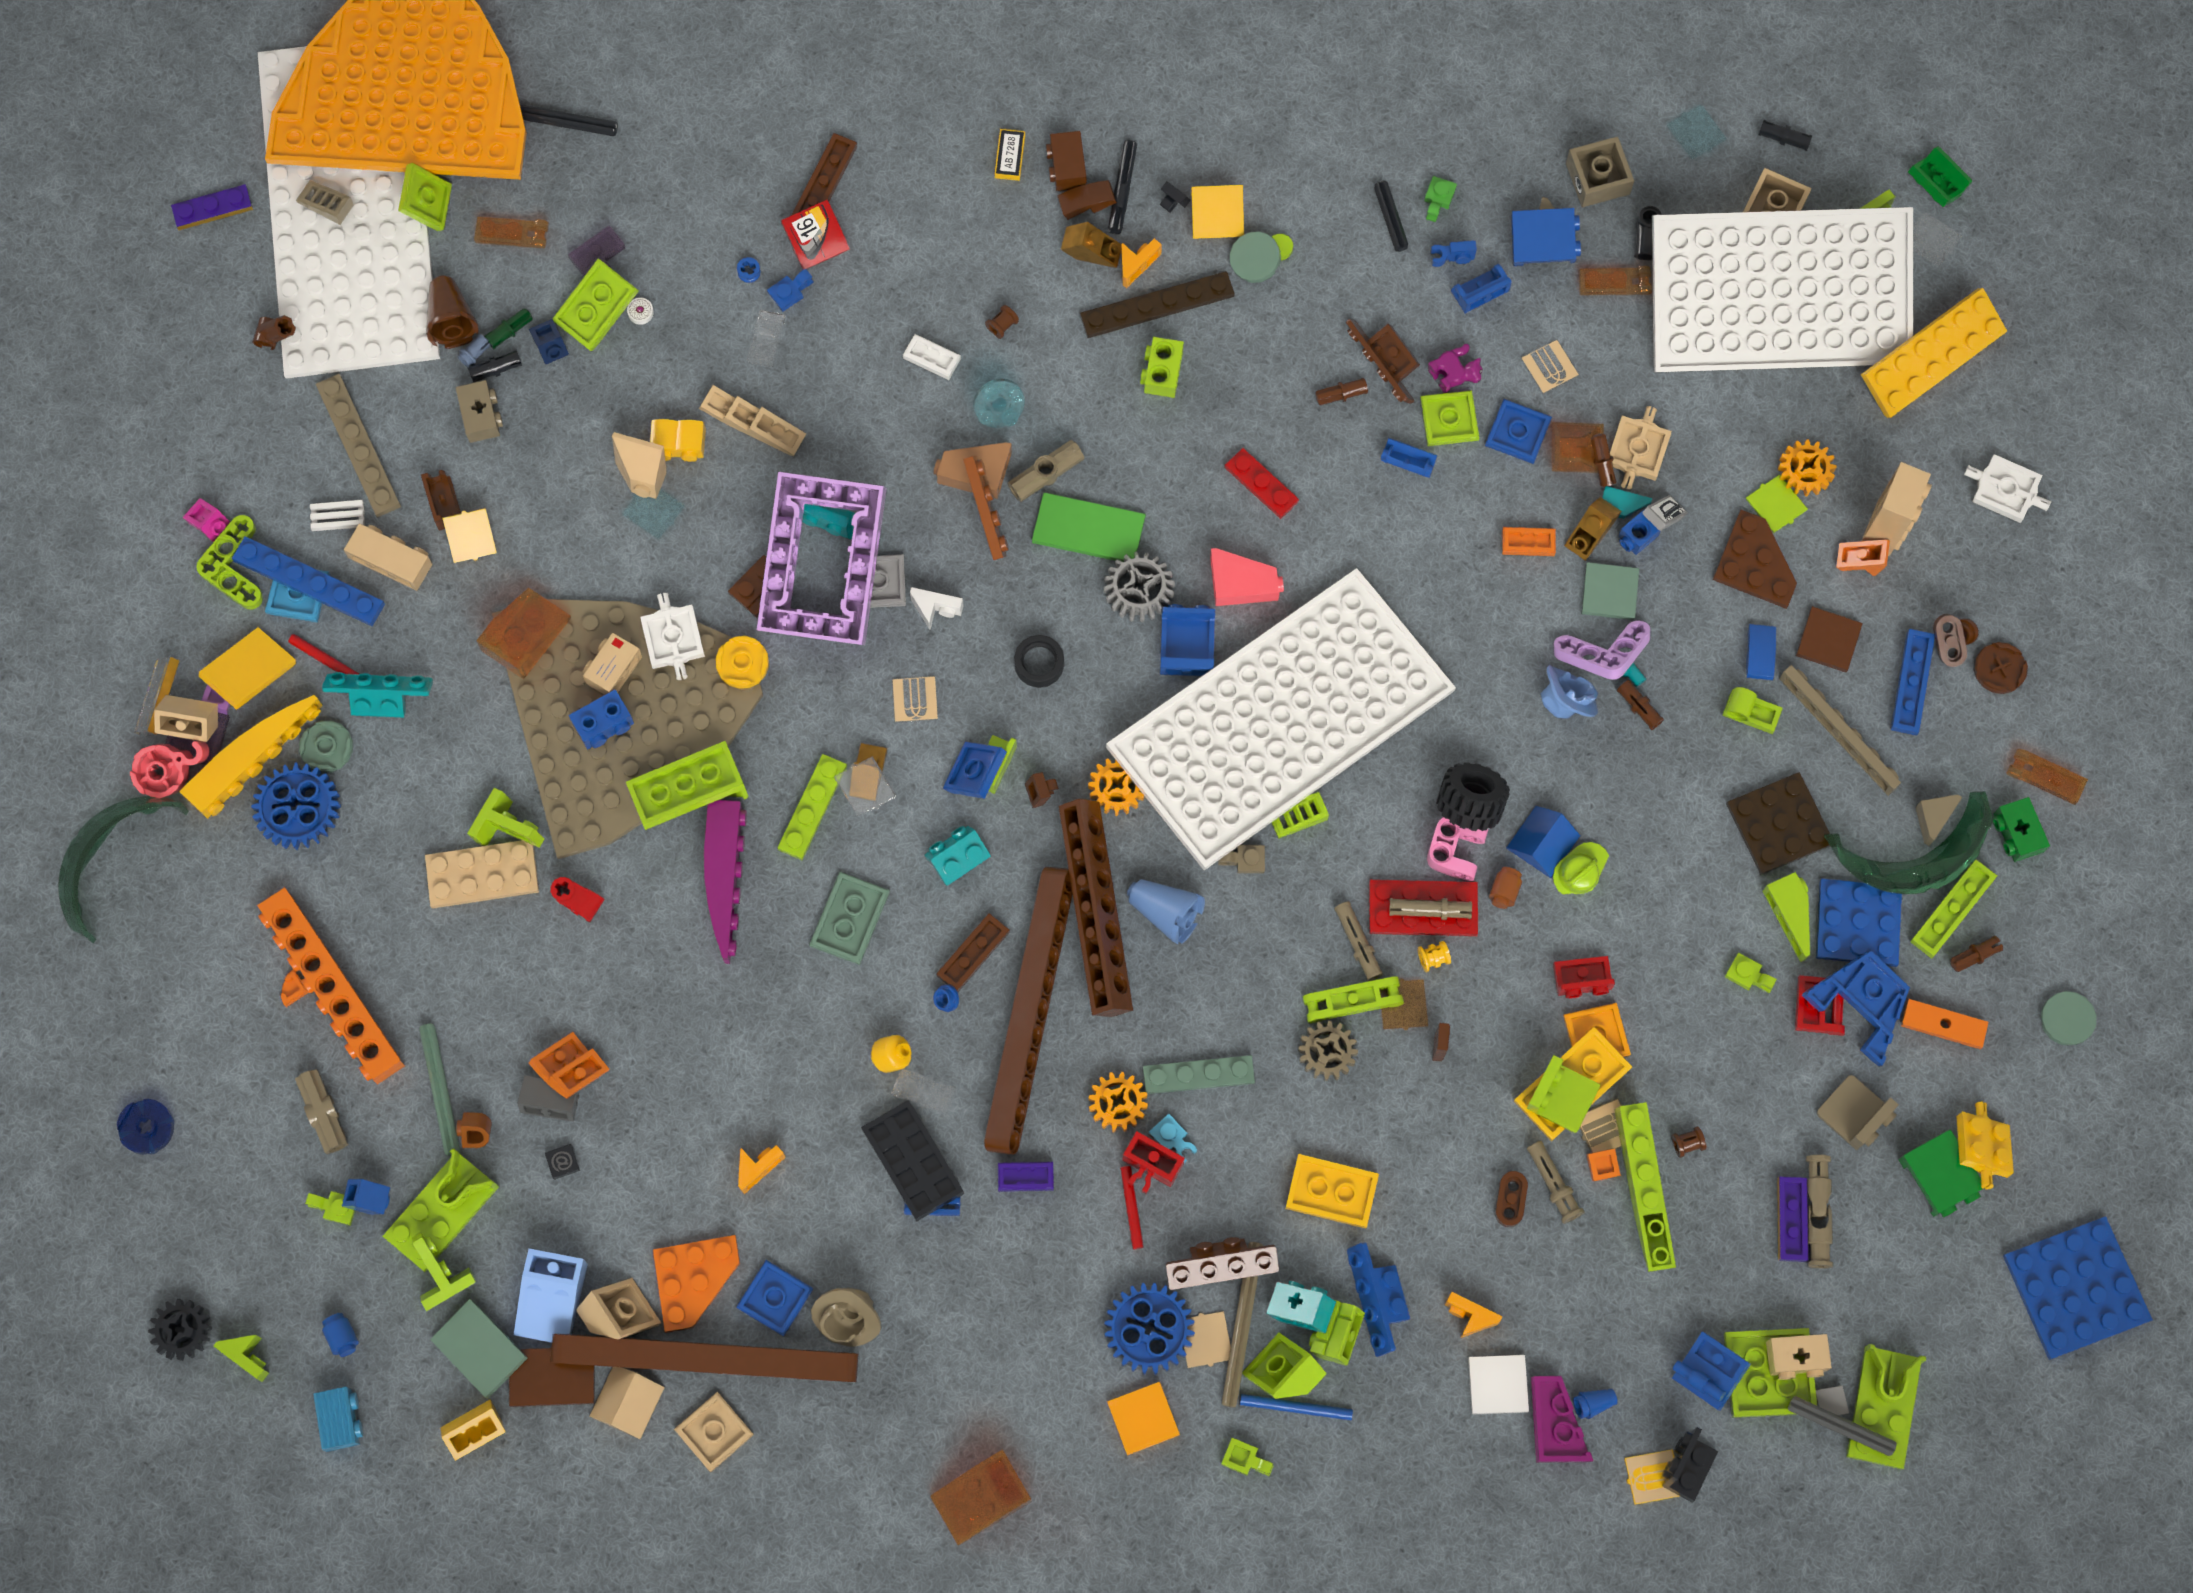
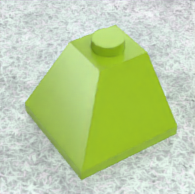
M1278 1333L1242 1372L1248 1380L1275 1399L1307 1395L1327 1374L1310 1353L1281 1333Z

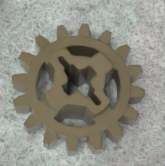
M1328 1021L1326 1027L1317 1022V1030L1309 1027L1307 1029L1309 1037L1303 1035L1300 1041L1305 1045L1298 1048V1052L1304 1053L1299 1061L1300 1063L1307 1062L1305 1071L1314 1070L1315 1079L1322 1074L1324 1075V1081H1328L1330 1075H1333L1335 1080H1339V1072L1347 1075L1349 1073L1347 1065L1353 1067L1356 1061L1351 1057L1358 1054V1050L1352 1049L1357 1041L1356 1039H1348L1351 1031L1347 1030L1343 1033L1341 1031V1023L1336 1028H1333L1331 1021ZM1330 1034L1329 1037L1323 1039L1318 1038V1036ZM1339 1039L1344 1043L1346 1053L1345 1050H1342L1340 1048L1338 1043ZM1331 1046L1332 1053L1328 1056L1324 1055V1049ZM1310 1049L1316 1053L1317 1063L1312 1059ZM1334 1062L1340 1064L1333 1068H1326L1328 1064Z

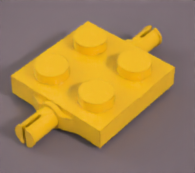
M1977 1102L1975 1104L1976 1115L1962 1111L1956 1116L1960 1165L1971 1167L1981 1174V1188L1991 1189L1993 1188L1992 1175L2008 1178L2014 1173L2010 1125L1991 1120L1987 1116V1103Z

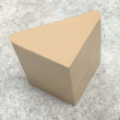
M613 1367L589 1417L641 1439L665 1387L636 1372L622 1367Z

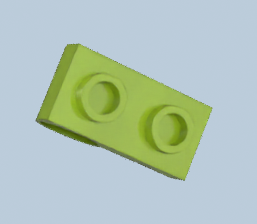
M1736 687L1732 689L1722 716L1773 734L1783 708L1758 699L1756 693L1749 689Z

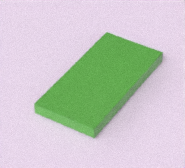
M1043 493L1032 543L1114 561L1118 559L1124 563L1125 554L1130 559H1134V553L1138 551L1146 514Z

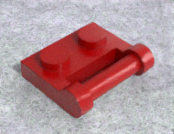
M1800 975L1797 984L1795 1030L1838 1036L1845 1035V1026L1842 1025L1844 998L1837 993L1832 1003V1024L1825 1023V1011L1819 1012L1802 996L1805 991L1825 978Z

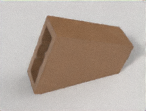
M1005 442L944 451L942 459H937L934 467L937 483L973 493L963 459L977 456L978 460L982 459L985 466L986 475H983L985 485H990L993 497L998 499L1012 454V444Z

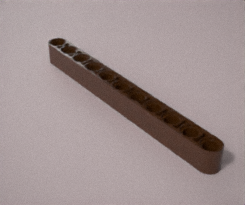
M1045 867L1041 873L985 1134L984 1144L987 1152L1014 1155L1020 1146L1073 895L1069 868Z
M552 1334L550 1362L857 1382L859 1354Z

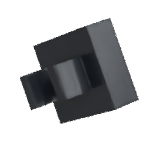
M1167 181L1161 188L1167 196L1162 200L1160 206L1169 213L1172 212L1178 203L1185 208L1191 201V199Z

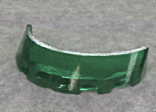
M1970 792L1964 814L1953 832L1939 846L1926 855L1904 862L1869 860L1842 847L1838 833L1824 834V837L1841 864L1862 882L1886 892L1918 894L1924 893L1931 888L1938 889L1958 878L1971 863L1973 864L1980 854V849L1985 841L1988 829L1991 828L1993 817L1986 792Z
M142 796L127 799L102 810L79 830L78 835L71 841L64 855L58 882L61 909L71 930L93 944L97 940L87 931L81 918L82 907L78 902L79 878L81 872L116 824L136 812L145 815L153 814L161 807L166 806L187 815L189 811L181 802L168 797L159 799Z

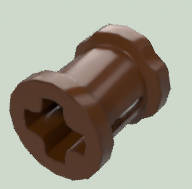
M1003 305L1000 308V312L992 320L988 319L985 325L998 339H1002L1004 332L1012 324L1016 325L1019 322V318L1009 306Z
M1699 1126L1694 1127L1693 1131L1681 1135L1677 1133L1671 1135L1673 1146L1679 1158L1684 1157L1685 1153L1698 1149L1701 1151L1706 1150L1705 1138Z

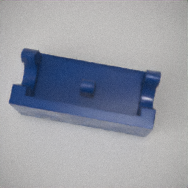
M1497 264L1490 271L1462 285H1455L1451 292L1463 312L1467 313L1509 292L1512 281L1508 278L1501 265Z

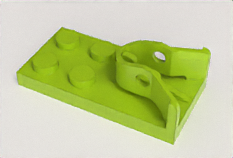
M726 741L626 781L645 830L724 797H743L744 800L748 798V793Z
M454 1148L449 1151L452 1155L448 1162L382 1236L424 1272L428 1269L412 1244V1237L422 1232L425 1239L430 1236L438 1249L434 1253L438 1258L499 1188L493 1180L489 1179Z
M1874 1344L1865 1346L1852 1422L1895 1441L1897 1445L1894 1453L1891 1456H1887L1849 1438L1846 1457L1901 1470L1904 1469L1920 1367L1926 1361V1356L1914 1357L1876 1348Z

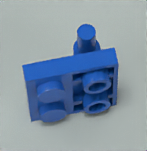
M1702 1331L1683 1362L1678 1360L1673 1366L1675 1374L1672 1379L1721 1411L1751 1363Z

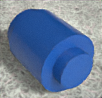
M343 1313L329 1316L322 1322L324 1327L322 1332L333 1355L345 1357L356 1351L355 1346L359 1344V1341L349 1319L345 1318Z

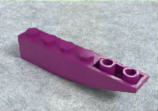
M717 800L708 804L704 879L714 934L724 963L730 964L731 956H736L737 942L732 940L733 930H738L739 915L734 914L735 904H740L741 889L736 888L737 878H742L743 862H738L739 852H744L745 836H740L741 826H746L747 810H742L740 801Z

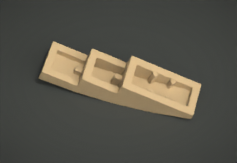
M712 385L699 407L700 410L719 421L791 456L795 455L806 436V433L765 408L761 407L759 409L739 396L734 398Z

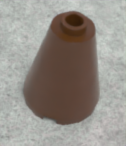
M438 276L429 285L426 324L428 340L432 345L437 346L436 342H438V344L444 345L446 349L470 343L473 340L472 336L475 332L478 334L479 331L477 320L455 280L449 276Z

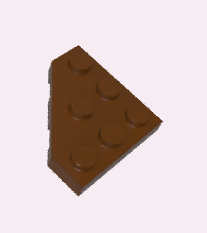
M1740 510L1713 580L1787 609L1797 582L1766 519Z

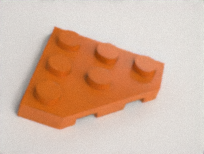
M736 1235L653 1249L665 1333L694 1328L726 1281L737 1269L740 1259Z

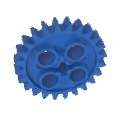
M294 763L293 770H289L285 764L283 765V773L280 774L274 769L275 777L273 779L268 776L264 777L267 782L266 786L257 785L262 793L253 794L254 799L259 803L251 805V808L258 812L252 817L256 822H260L256 827L259 831H264L263 836L266 839L272 837L274 845L279 844L282 840L284 849H287L290 843H292L293 847L298 850L301 842L309 848V840L313 839L318 844L320 843L318 835L322 834L328 837L329 835L325 829L327 827H336L331 819L340 817L334 811V809L341 808V804L335 801V799L340 797V794L337 791H332L336 785L333 781L328 782L330 778L326 773L320 776L321 771L319 768L316 767L311 772L308 764H305L301 770L300 766ZM284 789L289 790L285 798H277L280 791ZM308 789H316V792L313 796L308 798L304 797L305 792ZM299 801L301 805H298L296 810H293L291 807H294L296 802ZM274 805H279V806H281V807H276L275 809H273V806H274ZM315 814V819L311 823H304L307 815ZM288 815V820L284 824H277L279 817Z
M1142 1283L1141 1291L1139 1292L1131 1286L1130 1296L1121 1292L1120 1295L1123 1301L1113 1300L1116 1311H1107V1314L1113 1318V1320L1104 1322L1105 1326L1112 1328V1330L1104 1333L1106 1338H1113L1107 1347H1116L1117 1350L1113 1355L1114 1359L1123 1356L1121 1365L1125 1366L1131 1362L1132 1372L1138 1366L1142 1367L1143 1375L1146 1374L1148 1367H1152L1155 1375H1157L1158 1366H1162L1167 1372L1169 1370L1168 1362H1172L1177 1366L1179 1362L1176 1356L1179 1355L1185 1358L1187 1354L1182 1348H1191L1192 1343L1186 1339V1337H1193L1195 1335V1332L1187 1329V1327L1195 1323L1194 1320L1186 1319L1192 1311L1191 1309H1182L1186 1300L1183 1299L1177 1302L1175 1300L1177 1296L1176 1291L1170 1296L1167 1295L1166 1285L1162 1288L1161 1292L1157 1291L1156 1283H1153L1151 1290H1147L1146 1285ZM1145 1304L1150 1312L1145 1317H1138L1134 1313L1135 1306ZM1165 1314L1172 1315L1176 1323L1174 1326L1166 1328L1160 1323L1161 1316ZM1131 1318L1145 1326L1152 1322L1154 1323L1155 1330L1170 1334L1173 1338L1171 1340L1156 1332L1146 1335L1144 1327L1127 1323L1126 1319ZM1127 1330H1135L1139 1334V1339L1135 1343H1128L1124 1340V1333ZM1155 1340L1162 1341L1165 1345L1164 1352L1160 1354L1153 1353L1149 1348L1150 1343Z

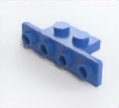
M1359 1243L1347 1249L1348 1261L1353 1272L1362 1309L1365 1312L1364 1319L1370 1334L1371 1345L1375 1356L1380 1357L1396 1349L1389 1324L1407 1321L1410 1319L1396 1265L1373 1268L1367 1243Z

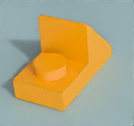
M1155 238L1149 244L1144 243L1136 254L1126 245L1121 244L1122 281L1126 289L1161 255L1162 244Z
M777 1145L772 1149L768 1147L762 1151L757 1157L759 1160L757 1163L742 1148L740 1149L738 1187L743 1194L748 1192L786 1158Z
M1454 1292L1450 1293L1445 1303V1306L1450 1308L1448 1312L1462 1319H1464L1465 1315L1470 1317L1460 1338L1496 1326L1502 1319V1316Z

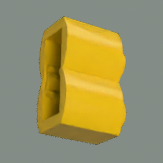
M656 419L651 422L650 442L664 446L665 461L671 460V457H681L684 461L693 462L697 458H704L706 428L703 421Z

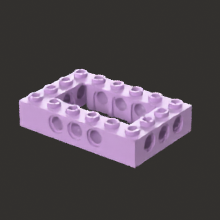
M778 472L757 624L758 631L865 645L887 488L878 485ZM805 504L857 511L853 516L851 524L854 526L852 544L848 546L850 558L848 572L844 575V578H846L844 599H841L842 616L791 609Z

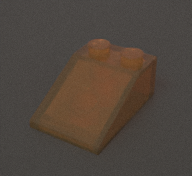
M528 587L490 622L476 641L483 653L522 679H525L571 619V615Z

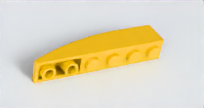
M312 695L264 719L220 751L179 792L207 819L211 815L216 816L224 808L223 803L230 796H237L242 791L243 784L250 777H256L262 771V765L269 758L274 759L282 751L281 746L288 739L293 740L300 734V727L307 721L314 720L319 715L320 708L323 705L315 695Z

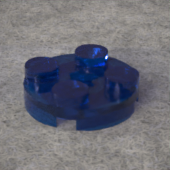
M142 1099L143 1101L132 1102L122 1110L117 1120V1130L121 1143L127 1149L136 1154L151 1155L163 1149L171 1140L174 1133V1118L168 1108L162 1103L153 1099ZM148 1120H151L150 1126L152 1129L141 1134L140 1123H146Z

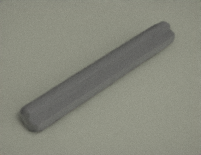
M1797 1396L1793 1397L1789 1403V1411L1887 1456H1891L1896 1449L1897 1443Z

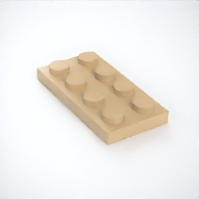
M522 840L425 855L431 908L539 892L534 845Z

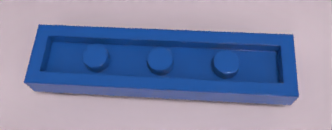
M1913 629L1907 631L1891 724L1892 731L1915 736L1919 733L1935 635L1932 633Z

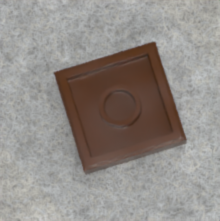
M1812 606L1796 656L1847 673L1863 623Z

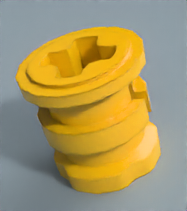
M1444 941L1439 942L1437 946L1434 944L1428 945L1427 949H1423L1422 946L1418 947L1419 960L1425 972H1429L1432 966L1438 968L1441 967L1442 963L1451 964L1449 949Z

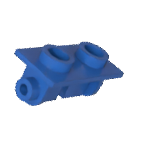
M1388 438L1381 455V461L1430 478L1438 455Z

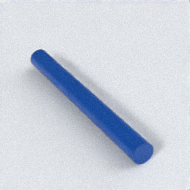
M1241 1394L1240 1405L1344 1420H1352L1353 1409Z

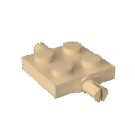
M1652 406L1646 407L1643 419L1621 417L1610 450V456L1614 458L1612 461L1613 468L1620 469L1625 473L1621 484L1623 488L1626 487L1629 479L1627 489H1632L1635 476H1642L1654 481L1657 479L1672 431L1660 428L1653 423L1657 409L1653 407L1649 416Z

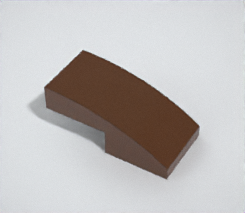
M1109 180L1082 185L1057 195L1063 215L1067 220L1089 209L1095 214L1117 203Z

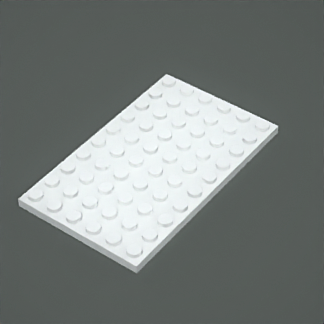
M1913 207L1652 215L1654 372L1867 366L1876 364L1913 336Z

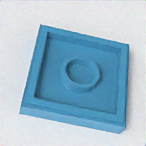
M318 570L330 576L329 571ZM273 580L265 613L318 623L322 603Z

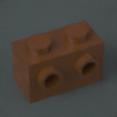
M1072 131L1050 134V144H1046L1047 159H1052L1053 167H1049L1050 182H1055L1056 191L1071 190L1086 185L1087 177L1081 132Z

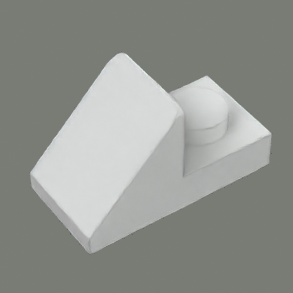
M911 587V601L929 629H931L935 610L939 611L940 615L948 618H953L954 615L961 616L963 598Z

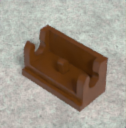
M439 470V476L431 477L429 473L421 474L434 522L439 531L445 529L444 517L461 514L451 477L447 476L444 470Z

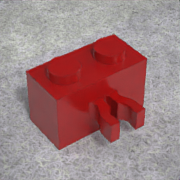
M1136 1131L1123 1154V1161L1139 1170L1131 1176L1128 1184L1133 1187L1135 1181L1141 1179L1145 1173L1147 1176L1144 1180L1146 1184L1142 1189L1143 1193L1147 1194L1149 1191L1151 1178L1171 1188L1184 1165L1185 1158Z

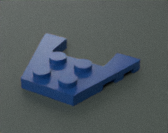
M1869 951L1805 991L1802 996L1821 1012L1825 1011L1837 993H1839L1875 1027L1874 1032L1860 1051L1876 1065L1882 1066L1887 1057L1884 1056L1888 1044H1891L1894 1036L1892 1032L1896 1020L1900 1018L1910 987L1872 951Z

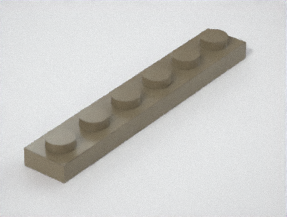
M340 374L316 383L317 389L376 517L378 518L400 508L401 505Z
M1792 665L1788 667L1779 678L1782 683L1888 796L1894 792L1901 784L1897 773L1892 768L1886 767L1883 764L1877 751L1868 747L1862 741L1860 733L1856 729L1850 728L1844 722L1842 714L1837 709H1832L1828 705L1822 692L1814 689L1807 682V677L1802 671L1796 670Z

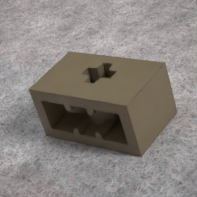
M486 380L456 387L464 428L469 442L472 443L500 436L499 427H503L500 412H495L493 404L498 403L495 389H490ZM483 408V409H482V412H483V413L478 414V413H479V410H478V409Z

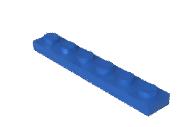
M246 536L232 557L235 563L372 627L385 606L384 601Z

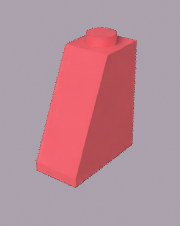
M1217 548L1211 549L1210 561L1215 606L1278 601L1279 593L1284 591L1283 578L1282 576L1278 577L1276 567Z

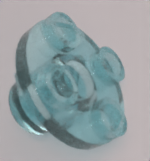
M994 379L985 383L977 391L973 401V409L978 420L982 424L993 428L1015 425L1025 405L1022 390L1015 382L1008 379Z

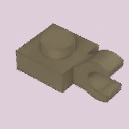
M1239 845L1237 853L1229 852L1218 860V865H1237V873H1264L1265 845Z

